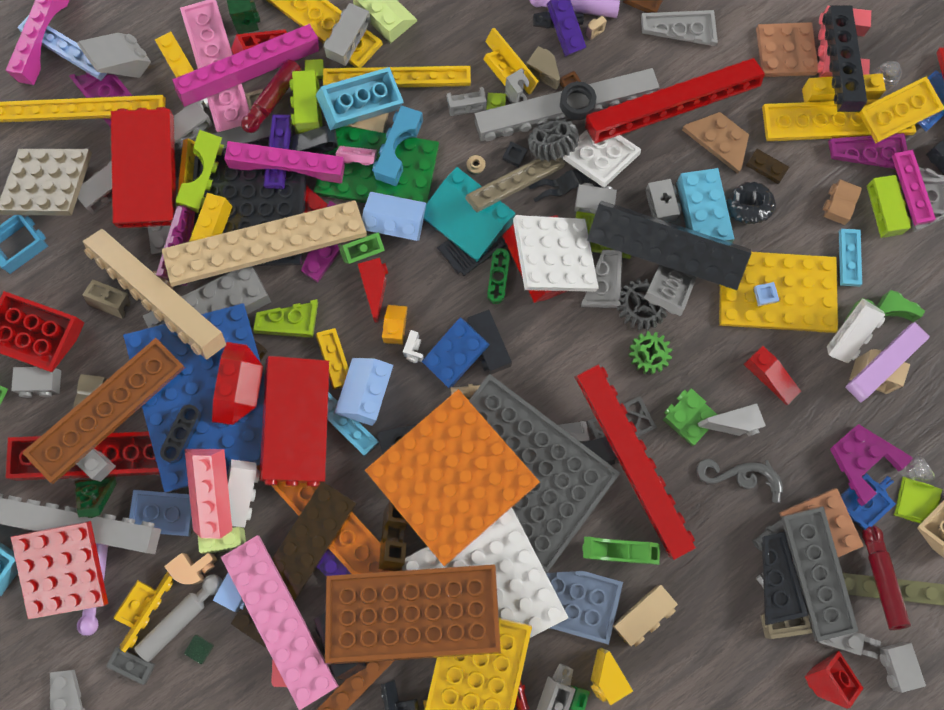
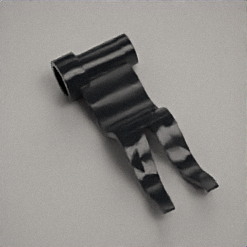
M573 169L565 172L557 179H541L528 187L530 190L543 185L558 187L557 189H548L534 198V201L538 202L547 196H563L578 187L579 184L590 183L594 187L600 188L601 185L578 169Z

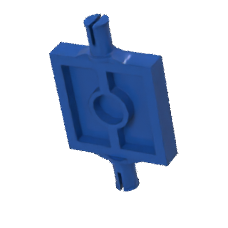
M867 473L862 476L877 493L863 506L858 503L857 499L859 498L855 490H851L850 487L840 495L852 521L856 522L862 530H866L869 526L872 527L896 505L886 491L894 483L893 480H890L889 476L880 484L875 482Z

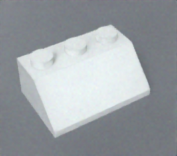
M862 298L827 345L828 354L846 363H849L851 359L855 360L861 352L859 349L863 343L867 344L871 340L873 330L876 327L879 328L884 323V311Z

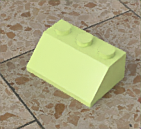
M353 0L354 5L369 11L370 24L390 43L417 22V19L397 0Z

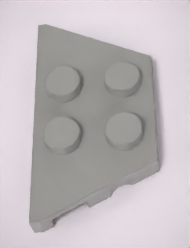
M919 167L936 220L914 226L912 220V232L921 230L944 219V176L936 174L929 168L925 170Z

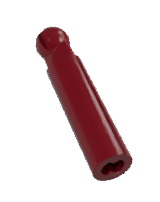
M290 59L285 61L254 102L248 114L242 118L241 127L245 132H257L261 123L270 115L290 88L289 81L293 79L292 72L301 71L300 66L295 61Z
M869 526L866 530H863L862 538L866 543L869 554L868 559L889 630L906 629L911 624L891 557L884 543L883 532L877 526Z

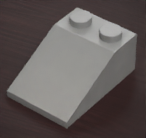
M113 33L81 40L77 43L97 72L140 78L151 63L146 52L141 49L136 38L131 34Z

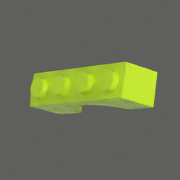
M199 130L193 147V153L200 159L203 165V172L195 181L181 184L175 206H185L196 213L202 208L205 201V191H210L213 182L210 179L211 172L215 173L217 170L218 162L215 161L217 155L221 156L224 145L221 144L222 137Z

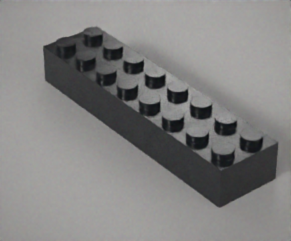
M602 200L598 205L587 241L735 290L739 287L751 256V249Z

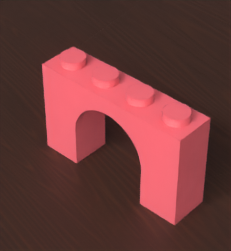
M827 6L824 13H821L819 17V24H821L818 34L820 46L817 51V56H820L817 72L819 77H832V72L829 70L830 56L827 55L828 43L825 40L826 29L822 22L823 15L830 6ZM853 8L857 36L864 37L871 27V10ZM861 59L863 75L869 74L870 59Z

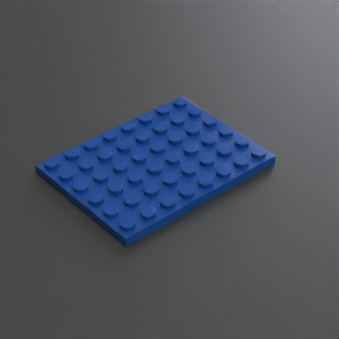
M244 303L201 314L222 332L225 342L247 345L260 361ZM166 324L123 335L129 359H132L152 340L157 338L185 367L184 370L142 406L164 492L188 486L185 452L177 463H169L163 460L160 455L161 447L179 411L185 405H194L201 412V420L186 449H224L227 474L231 459L255 462L256 466L260 465L264 372L262 373L257 407L234 425L212 422L213 397L220 359L225 347L209 359H205L201 354H195L189 343L184 344L176 332L172 333ZM195 410L187 411L185 415L186 420L194 419L196 415ZM179 429L176 432L177 439H183L186 436L185 429ZM168 449L167 457L169 459L176 456V449Z

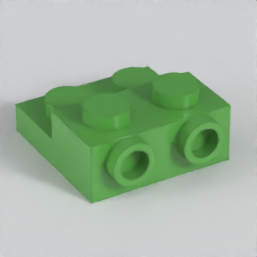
M691 388L688 392L684 390L677 397L679 402L675 406L671 404L665 410L666 416L663 421L691 446H694L708 431L706 428L699 427L698 423L718 414L705 404L706 401Z

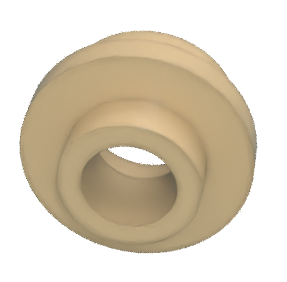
M478 155L471 156L467 160V169L473 174H479L485 169V160ZM478 162L479 165L474 166L473 163Z

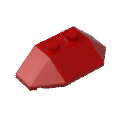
M226 342L220 359L213 397L212 422L234 425L257 407L264 367L247 345Z

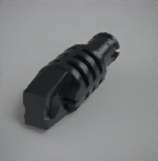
M549 11L533 14L534 27L555 28ZM575 13L578 24L583 25V13Z

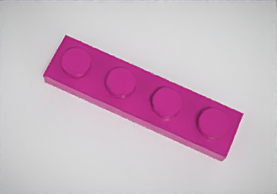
M913 150L894 153L892 159L914 226L934 222L936 218Z

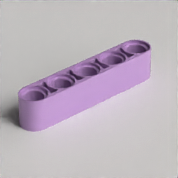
M913 322L852 379L845 388L859 402L864 401L930 336L916 322Z

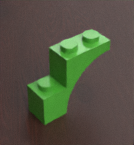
M892 290L884 294L876 306L884 311L885 316H898L912 322L920 319L925 313V310L920 308L917 303L908 301L902 294ZM862 298L854 304L844 322L847 320V318L850 316V314L853 312V310L856 308V306L859 304ZM865 299L866 301L875 306V304L872 301Z
M584 537L583 558L659 565L660 544Z

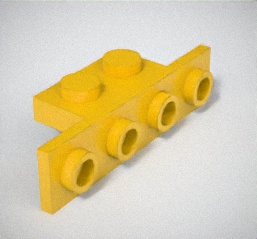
M492 28L485 42L493 52L487 53L483 60L504 86H506V77L523 69L524 75L529 80V86L527 87L524 83L523 89L528 95L531 94L539 81L499 32Z
M168 571L156 589L137 580L114 615L115 620L131 627L120 644L121 651L126 652L129 647L132 648L134 646L139 630L146 627L150 620L148 616L152 610H156L162 601L160 597L164 591L168 592L171 588L173 578Z

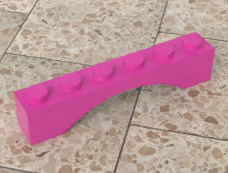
M35 0L6 68V71L16 81L30 85L35 84L41 70V46L46 28L54 15L67 7L69 0Z
M231 141L227 142L225 153L226 164L228 168L247 171L253 169H279L305 174L322 181L342 183L345 164L344 158L340 156Z

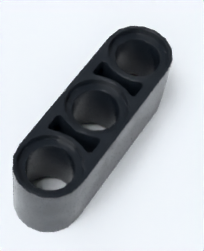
M326 125L290 137L289 150L318 154L335 150L338 147L336 129L330 130L329 126Z
M189 404L181 408L161 447L160 455L163 460L169 463L180 461L201 420V412L194 405ZM189 410H195L196 413L192 420H186L185 417ZM179 429L186 430V436L183 439H177L176 432ZM175 448L177 451L176 456L169 459L167 457L168 449Z

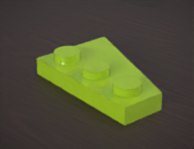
M311 300L310 303L301 305L300 303L293 304L292 307L283 309L279 307L257 312L253 331L255 334L313 338L318 300Z

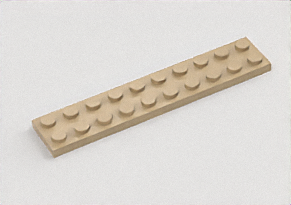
M356 200L163 248L162 253L169 281L173 287L366 237L367 232Z

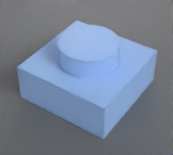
M774 282L757 285L753 288L758 306L779 301Z

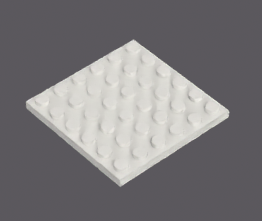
M513 508L506 512L446 566H443L428 546L405 558V564L402 567L403 571L495 564L499 618L532 625L530 638L568 618Z

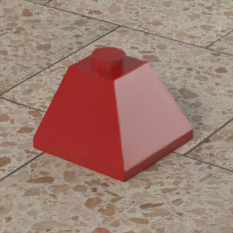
M840 651L833 653L813 666L805 675L808 686L813 689L816 696L846 709L851 708L863 690V686Z

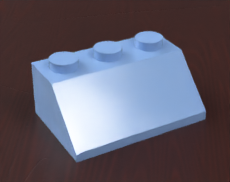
M370 192L363 210L362 221L366 231L419 241L426 203Z
M352 358L334 414L373 426L377 420L393 365L377 359Z

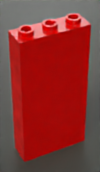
M165 107L149 110L147 108H137V110L120 108L117 111H111L113 224L117 228L171 226L176 211L174 115L170 109Z
M277 356L267 357L265 363L259 481H264L265 485H277L278 482H286V486H298V483H307V487H318L321 482H325L329 361Z

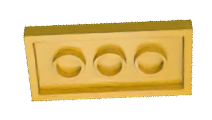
M926 76L863 107L859 114L874 142L878 143L944 110V106Z

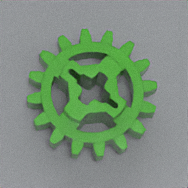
M647 331L645 337L642 333L639 334L638 339L634 338L632 341L634 345L629 347L633 352L628 356L634 358L631 364L638 365L637 371L643 368V374H646L648 370H650L651 375L656 370L660 373L663 370L662 366L666 368L669 365L667 361L672 359L668 355L672 352V349L667 348L670 342L664 343L663 339L665 336L658 338L657 332L651 336L650 332ZM649 341L647 345H640L643 342ZM651 348V351H652L651 353H652L653 355H652L651 358L649 359L650 356H649L648 350ZM653 361H661L658 364L651 365Z

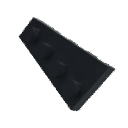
M781 532L763 536L762 559L765 625L808 616L785 533Z

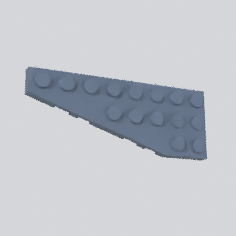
M585 571L546 573L568 615L566 620L550 628L609 645L623 582Z

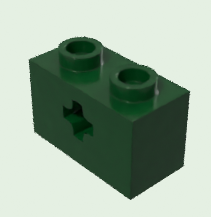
M227 0L229 14L237 34L259 31L258 23L261 21L254 1Z

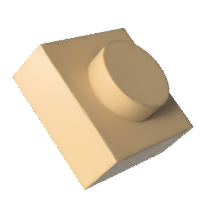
M603 16L589 22L586 32L589 40L605 30L607 20Z

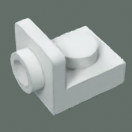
M412 330L408 336L403 354L406 360L410 362H422L424 359L423 354L414 352V350L418 351L421 339H419L418 332Z

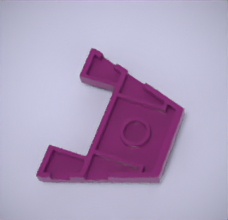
M859 424L830 448L841 471L846 473L850 481L848 484L851 490H855L859 498L857 501L861 506L865 505L877 494L862 476L883 456L898 472L913 460L910 455Z

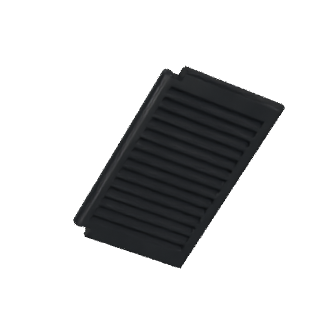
M501 235L478 262L449 239L437 247V249L457 274L461 272L465 276L491 257L495 250L503 248L507 244Z

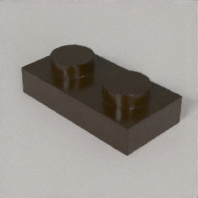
M758 148L746 165L776 184L781 182L789 169V166Z

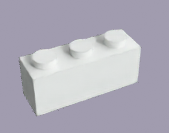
M231 459L227 481L232 526L245 528L246 520L251 519L252 508H249L250 501L254 502L256 489H253L254 483H258L260 475L255 462Z

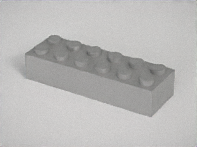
M253 266L232 271L181 296L200 314L244 303L246 312L249 314L271 303ZM153 311L143 315L148 328L165 324L164 321L160 322L155 317Z

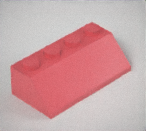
M186 449L184 451L193 531L200 538L220 539L232 531L224 449Z

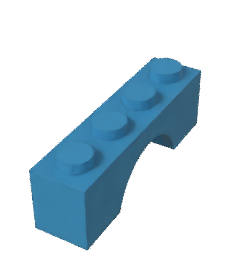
M402 105L399 112L396 111L394 114V124L392 128L389 127L386 134V143L380 147L379 160L374 162L372 168L376 180L397 186L403 172L402 162L396 157L395 150L403 140L417 137L423 123L422 112Z

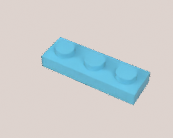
M841 229L839 231L840 286L860 287L862 285L861 230Z

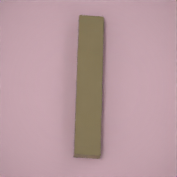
M540 158L467 194L465 199L476 212H479L564 168L566 163L562 158H558L556 161L553 159L549 162L547 160L541 161Z

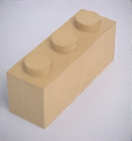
M656 585L613 624V628L628 646L634 645L636 647L645 639L643 636L648 631L652 633L660 626L659 621L665 617L667 619L675 613L676 610L674 608L678 604L662 585Z

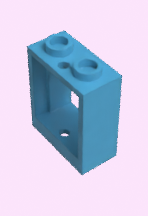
M13 215L0 225V243L24 226L35 238V241L10 259L0 248V267L9 274L48 247L44 241L46 239L45 235L39 229L36 230L33 227L35 223L28 215L26 217L23 215Z

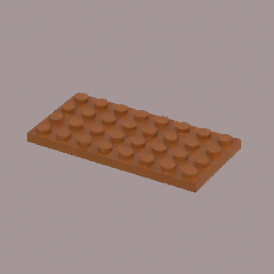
M495 564L326 576L325 664L327 665L501 653Z

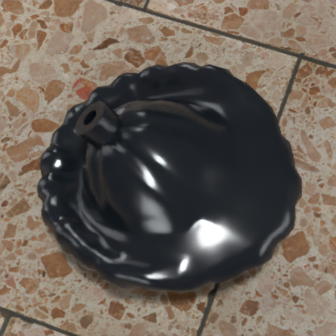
M746 182L739 185L738 188L732 191L726 201L730 216L746 224L762 223L768 220L776 209V202L772 192L764 184L757 182Z

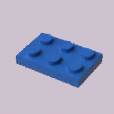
M459 318L422 362L448 388H451L490 344L463 318Z

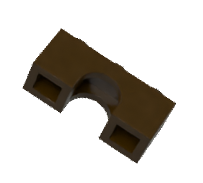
M391 501L387 504L383 514L378 569L400 571L405 564L406 543H403V537L408 522Z

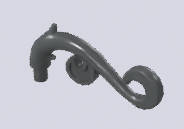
M704 459L697 465L696 473L703 483L715 484L737 475V483L744 489L754 488L757 484V477L754 474H750V478H747L745 476L746 472H758L768 479L766 484L771 487V493H773L772 502L781 503V493H783L782 481L768 460L765 461V465L755 462L739 464L715 478H709L705 474L708 467L713 468L716 473L720 471L719 465L714 460Z

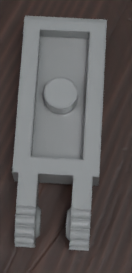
M858 632L818 642L852 654L864 655L874 659H878V654L873 651L862 650L864 642L870 643L873 646L881 645V641L865 637L864 634Z

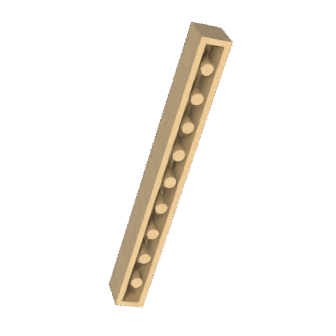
M100 229L83 240L86 247L84 250L86 255L91 260L94 258L102 270L105 268L113 280L117 279L124 290L128 289L135 300L140 299L146 310H152L155 317L160 322L164 321L172 333L176 332L184 344L189 343L195 354H201L205 359H209L226 346L223 334L219 329L105 230Z

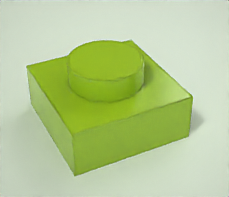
M488 92L486 110L505 106L506 94Z

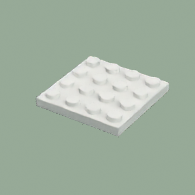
M516 215L513 218L525 290L595 292L599 289L590 241H587L588 231L585 219Z

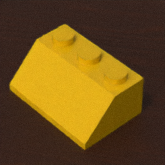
M599 648L591 675L593 685L590 687L599 700L612 705L633 692L610 651Z

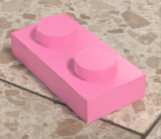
M339 146L336 156L343 157L344 163L360 162L362 165L374 164L377 158V150Z

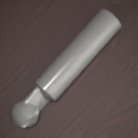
M215 574L205 577L202 588L196 594L189 593L135 646L134 649L143 660L150 662L205 608L203 601L209 595H216L223 580Z

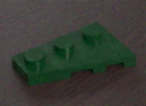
M106 477L101 482L93 479L75 481L78 517L93 518L102 513L117 484L115 477Z

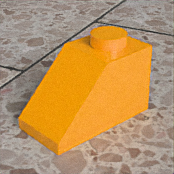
M387 306L382 333L384 343L403 345L407 306Z

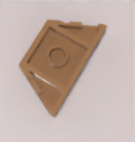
M721 112L691 122L683 127L682 130L737 174L740 172L749 134Z

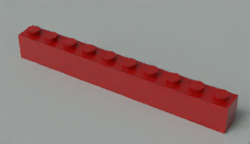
M754 58L742 61L656 92L627 100L618 105L592 112L586 115L585 128L596 144L760 87L765 72Z
M599 364L594 365L574 376L668 556L675 560L695 549L693 544L695 539L689 530L686 531L683 525L685 520L682 514L676 512L674 508L676 503L671 494L667 495L664 489L666 484L663 478L657 476L654 470L656 469L654 461L651 457H647L645 453L647 448L641 439L638 440L635 434L637 429L632 421H628L626 417L628 413L623 403L619 404L616 398L618 393L613 385H609L606 379L608 374L603 366L600 367Z

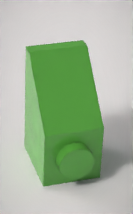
M379 232L338 244L343 261L348 264L385 251Z

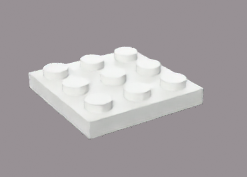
M586 130L579 136L578 147L575 148V151L570 152L569 156H563V160L602 187H606L640 155L641 149L621 135L595 144Z

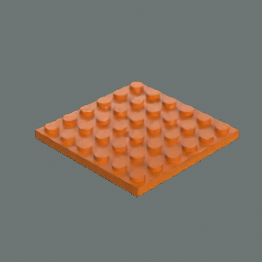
M459 389L365 469L367 474L443 566L450 563L540 483Z

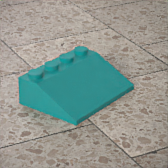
M456 167L426 204L424 220L478 262L498 238L513 224V218L516 213L501 201L476 212L465 198L467 194L482 186Z

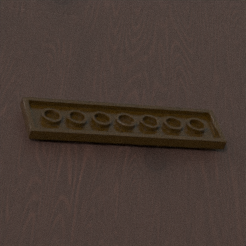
M325 482L320 483L272 558L294 602L357 505L356 502ZM245 606L243 610L240 609L231 625L263 647H266Z

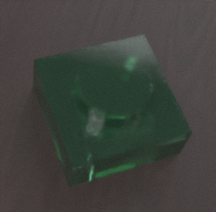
M196 634L184 654L199 664H204L214 644Z

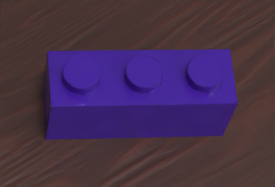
M550 0L547 3V7L564 56L567 57L584 50L586 44L571 0Z

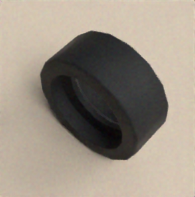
M576 81L568 84L561 93V111L572 120L586 119V115L591 114L595 109L597 98L595 90L585 82ZM572 93H582L589 99V104L584 109H575L567 103V98Z

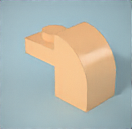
M181 553L164 567L172 578L179 583L199 584L205 579L201 573L205 574L215 567L214 563L218 559L214 554L207 553L194 564L188 554Z

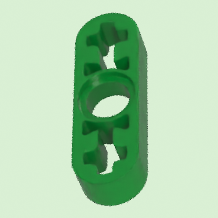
M502 248L495 250L492 255L487 298L493 304L501 303L505 297L510 255L507 250ZM500 254L505 258L502 260V267H498L499 259L496 258ZM501 272L504 278L501 281H497L493 278V274ZM495 285L499 286L498 294L500 295L497 299L492 295L495 292Z

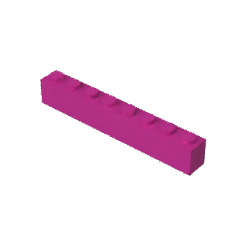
M310 24L172 79L175 91L183 106H188L282 67L288 59L296 61L318 52V37Z

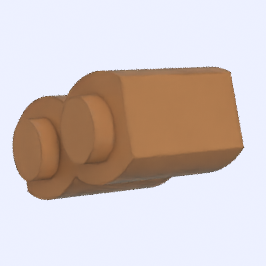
M839 180L836 184L833 183L828 193L831 195L830 200H826L822 209L825 211L823 217L846 225L853 215L862 188L843 180Z

